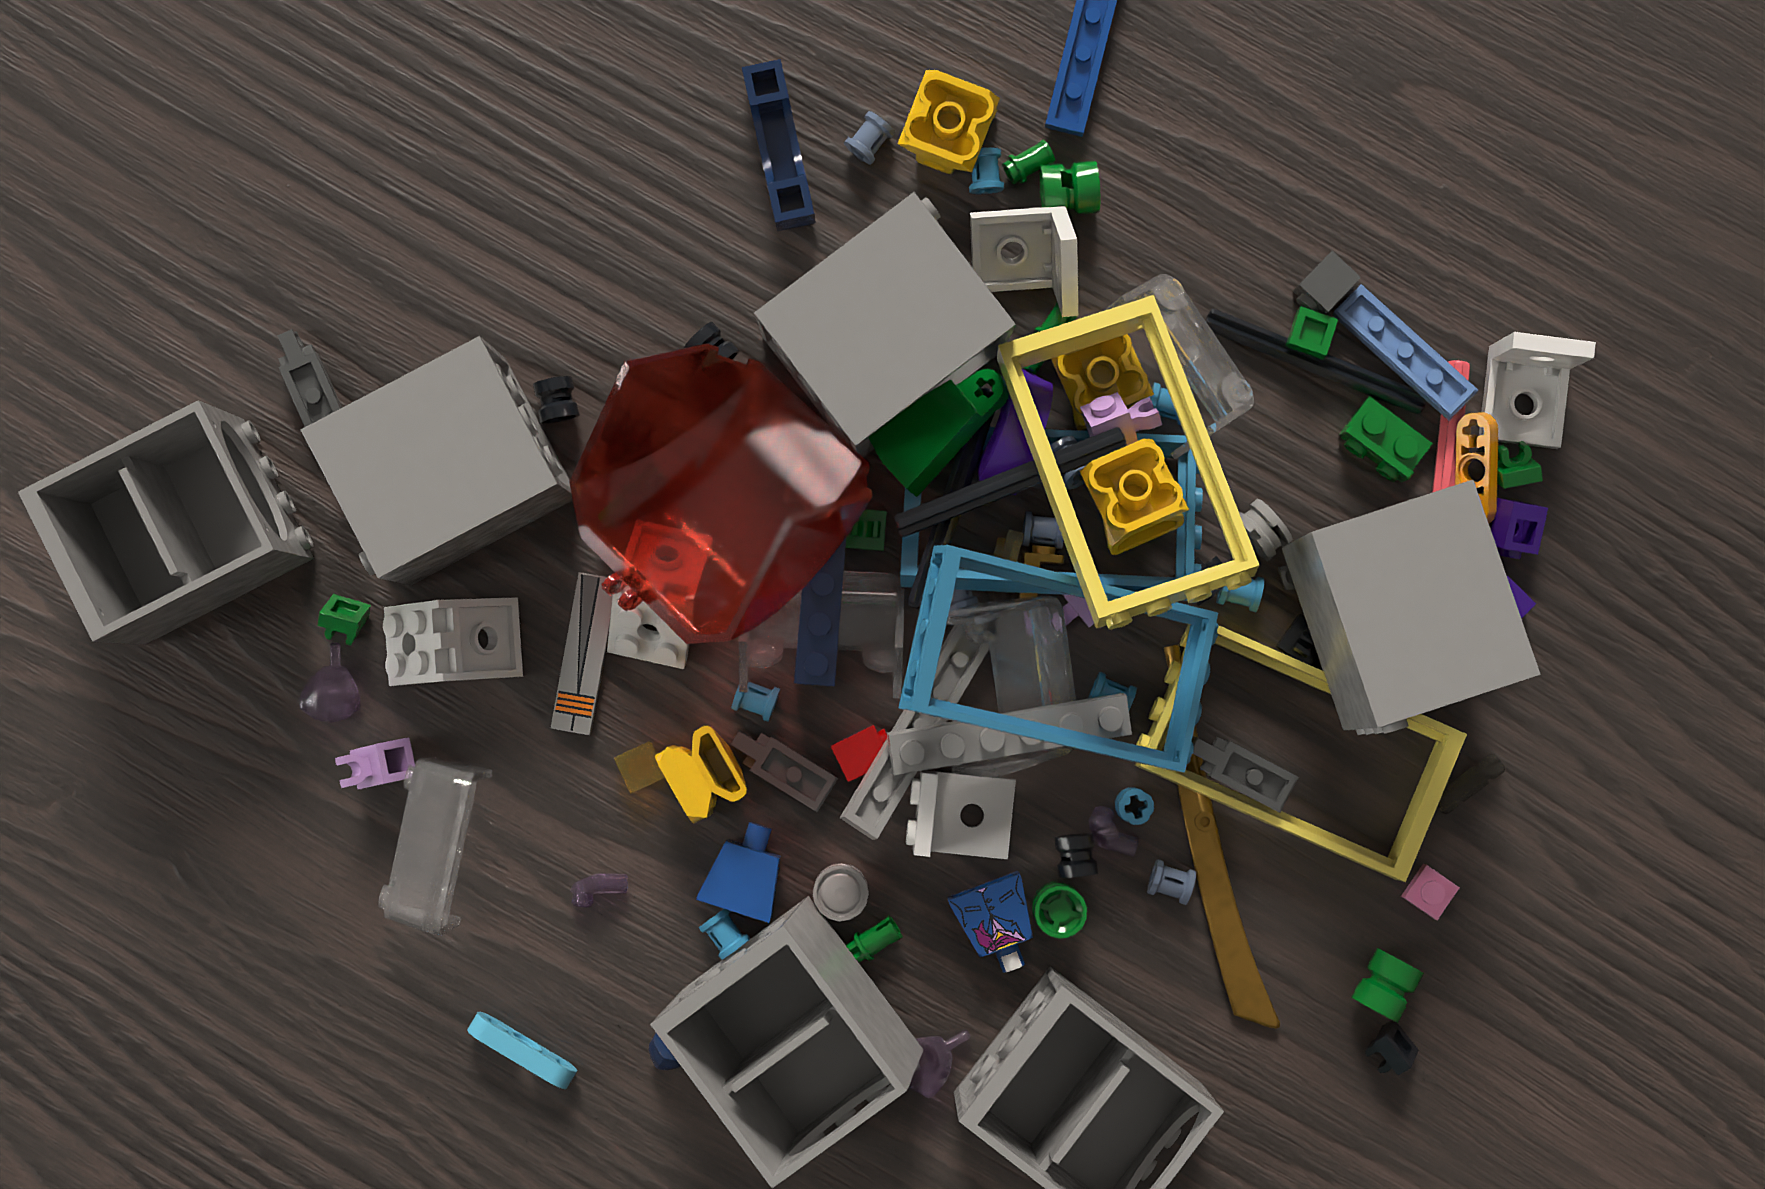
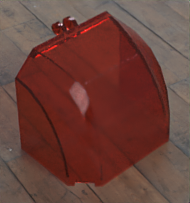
M708 343L624 361L569 481L581 539L615 572L608 576L601 584L602 589L611 596L621 592L628 585L631 589L620 596L617 600L618 605L627 612L628 610L635 609L644 601L686 644L731 641L755 629L777 613L826 564L847 537L872 498V489L867 488L866 477L870 466L865 458L856 452L852 446L761 362L749 358L747 363L743 364L718 355L719 347Z

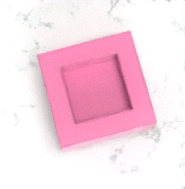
M1423 864L1401 897L1433 919L1438 920L1460 887L1428 865Z

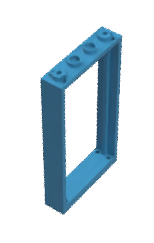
M995 427L989 428L982 450H985ZM1045 429L1050 445L1065 436H1074L1077 443L1090 438L1088 431ZM1136 433L1138 441L1144 438L1153 439L1155 444L1163 451L1165 458L1178 459L1177 483L1182 488L1183 498L1189 510L1182 513L1184 523L1176 529L1175 577L1098 574L1102 584L1139 592L1201 571V564H1194V549L1200 550L1202 543V526L1195 525V511L1201 512L1203 490L1196 487V474H1200L1187 438L1183 435ZM905 488L904 511L921 505L922 492L916 497ZM920 531L907 537H902L901 587H912L920 566L918 565ZM958 568L954 587L955 590L1068 595L963 568ZM1058 572V573H1062V574H1066V575H1070V576L1077 577L1076 573Z
M937 545L933 547L899 709L1162 769L1185 772L1186 765L1190 762V757L1194 751V746L1191 742L1194 727L1200 720L1202 713L1200 698L1203 685L1206 684L1210 675L1208 660L1211 646L1215 643L1218 636V624L1216 623L1218 612L1175 602L1171 604L1172 609L1156 615L1157 617L1189 624L1190 628L1164 751L930 698L958 568L1085 599L1077 577L950 545ZM1102 584L1108 602L1136 593Z

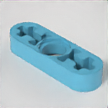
M477 1012L467 1029L468 1033L480 1042L559 1088L567 1089L577 1072V1069L565 1059L486 1013Z

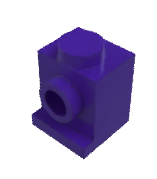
M1497 498L1496 516L1491 523L1490 529L1496 547H1498L1499 555L1515 559H1521L1522 552L1538 555L1548 508L1526 502Z

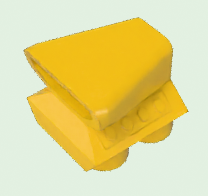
M926 70L898 145L916 154V161L941 172L952 174L955 169L972 172L989 126L997 113L996 108L1000 98L992 91L938 70Z
M1128 334L1051 358L1072 405L1073 419L1077 430L1087 428L1080 407L1091 403L1098 397L1109 396L1118 392L1127 409H1129L1138 401L1154 395L1147 374L1139 362Z
M1141 439L1091 461L1079 471L1102 515L1107 546L1112 555H1118L1181 527L1184 523L1182 513L1189 510L1183 498L1181 486L1174 481L1164 461L1163 451L1155 444L1153 439Z
M703 726L694 732L692 751L682 746L672 745L655 755L659 768L693 824L713 814L717 801L716 794L731 802H735L743 798L747 793L741 766L729 745L711 726Z

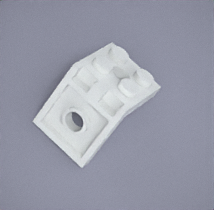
M1065 206L970 213L972 268L991 292L1053 288L1062 317L1078 316L1077 237ZM1009 242H1017L1022 245L1023 249L1019 256L1008 259L1001 255L1002 247Z
M1513 332L1489 346L1481 412L1490 414L1498 424V442L1519 444V441H1524L1529 446L1551 449L1561 448L1570 369L1594 359L1596 342ZM1518 394H1526L1533 400L1534 407L1529 415H1522L1515 409L1514 401ZM1479 427V435H1484V427Z
M636 521L614 582L607 645L608 653L680 669L685 668L695 601L712 551L713 538ZM668 559L674 563L664 564L657 560ZM642 624L653 625L658 631L648 630Z
M518 598L434 600L384 607L383 631L386 635L387 647L385 668L389 678V686L523 676ZM481 629H484L488 635V645L485 649L478 642V634Z
M929 770L920 771V779L913 778L911 785L910 804L917 805L916 819L908 818L906 845H913V854L917 856L930 857L932 851L1008 859L1016 780ZM976 804L982 808L983 819L980 824L970 827L961 821L960 813L964 806Z

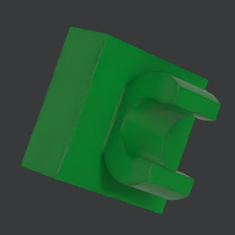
M1301 306L1296 312L1285 347L1324 359L1327 356L1338 319Z
M1519 441V453L1513 458H1509V450L1504 445L1498 446L1497 483L1503 489L1543 481L1541 465L1531 457V448L1524 441Z
M847 508L845 549L884 552L887 511Z
M333 594L319 612L317 626L325 628L324 634L326 639L329 640L332 639L336 631L346 634V645H351L369 619L371 605Z

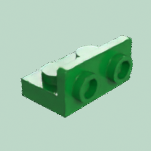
M1370 396L1364 400L1338 435L1346 441L1344 447L1349 452L1361 459L1364 456L1368 457L1377 464L1375 470L1391 482L1409 480L1414 474L1413 469L1433 444Z

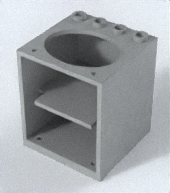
M915 192L754 312L762 338L857 462L874 450L869 440L870 435L933 389L950 379L957 385L994 359L998 353V345L1010 341L1016 325L939 225L937 220L940 218V214L931 201L926 197L920 200Z
M480 336L301 429L363 549V552L359 553V557L369 575L376 574L379 579L413 585L578 498L508 361Z
M198 400L18 491L92 642L145 645L314 559L310 548L314 547L313 541L303 526L298 527L292 513L296 512L294 503L286 491L280 492L274 478L278 477L276 467L267 455L262 456L256 444L261 439L250 420L245 422L244 419Z
M1474 480L1310 532L1282 547L1343 730H1356L1357 735L1365 733L1366 735L1372 733L1379 734L1382 732L1386 734L1408 727L1407 718L1541 675Z
M809 896L683 988L650 1024L771 1188H774L905 1093L914 1072L920 1067L919 1060L923 1053V1048L823 914L819 912ZM866 1099L869 1104L855 1114L856 1110L854 1107ZM835 1123L838 1128L824 1137L823 1131Z
M1051 966L954 1091L959 1122L1045 1189H1135L1140 1179L1144 1181L1154 1170L1157 1161L1154 1159L1162 1148H1170L1179 1137L1182 1125L1199 1112L1181 1148L1150 1188L1166 1189L1224 1112L1201 1082Z

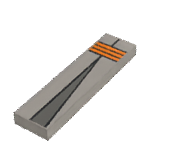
M578 573L551 729L591 735L608 645L614 578Z

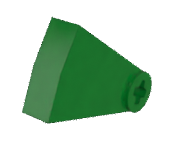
M991 369L980 370L957 385L950 379L912 403L870 435L869 440L882 463L909 492L918 497L990 416L1006 403L1009 391L1005 380L998 372ZM985 384L992 387L991 389L994 394L990 398L983 395L981 388Z

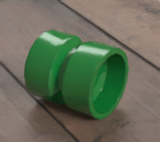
M1096 161L1075 162L1070 169H1066L1063 164L1040 166L1039 181L1042 208L1065 206L1067 212L1069 209H1074L1077 214L1100 212V180Z
M1052 881L1044 884L1036 891L1032 899L1031 911L1036 923L1046 934L1054 938H1067L1075 935L1082 929L1087 919V907L1083 897L1067 883Z
M1377 948L1367 966L1370 974H1372L1371 978H1363L1361 982L1359 981L1351 997L1399 1023L1407 1005L1404 994L1415 992L1424 973Z

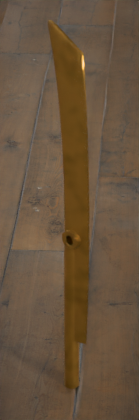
M1179 644L1164 647L1169 669L1173 660L1180 662L1181 651ZM1195 725L1193 736L1198 738L1197 728ZM1192 754L1190 762L1186 765V770L1207 778L1206 772L1200 769L1203 759ZM1177 784L1199 889L1233 1014L1260 1025L1277 1029L1280 1027V1021L1259 974L1236 905L1212 801L1206 796Z

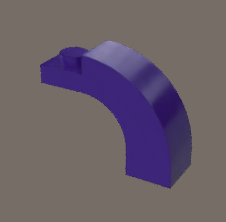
M1022 369L1045 430L1052 404L1053 384ZM1010 394L1006 403L1001 407L995 429L978 461L977 468L980 481L1034 460Z

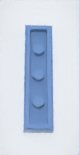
M1362 284L1333 312V316L1448 421L1477 394L1478 389Z

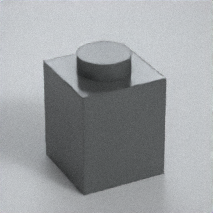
M1331 251L1293 292L1298 296L1296 301L1300 307L1326 314L1361 277L1334 251Z

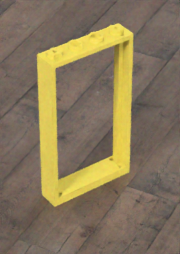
M1154 295L998 345V364L1096 629L1106 625L1109 630L1120 628L1131 623V617L1145 612L1150 617L1160 615L1172 609V603L1187 599L1188 603H1196L1210 597L1212 590L1227 586L1228 590H1235L1252 582L1251 577L1255 576L1259 567L1257 557ZM1144 329L1234 560L1108 602L1021 368Z
M1189 624L1180 641V646L1186 647L1190 628ZM1218 625V636L1214 644L1331 694L1324 671ZM1185 648L1180 662L1173 660L1164 679V682L1168 683L1169 686L1163 699L1160 697L1156 698L1149 714V719L1153 720L1148 735L1141 734L1136 743L1138 746L1160 751L1164 747ZM1422 714L1407 718L1409 726L1406 728L1436 740V743L1388 858L1282 811L1279 813L1246 795L1191 771L1178 772L1135 763V766L1395 880L1406 882L1467 734Z

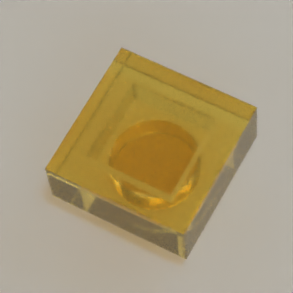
M1008 530L1006 538L998 537L993 556L1017 562L1024 533Z
M648 741L614 757L630 794L665 778L656 761L655 755L657 752L652 741Z

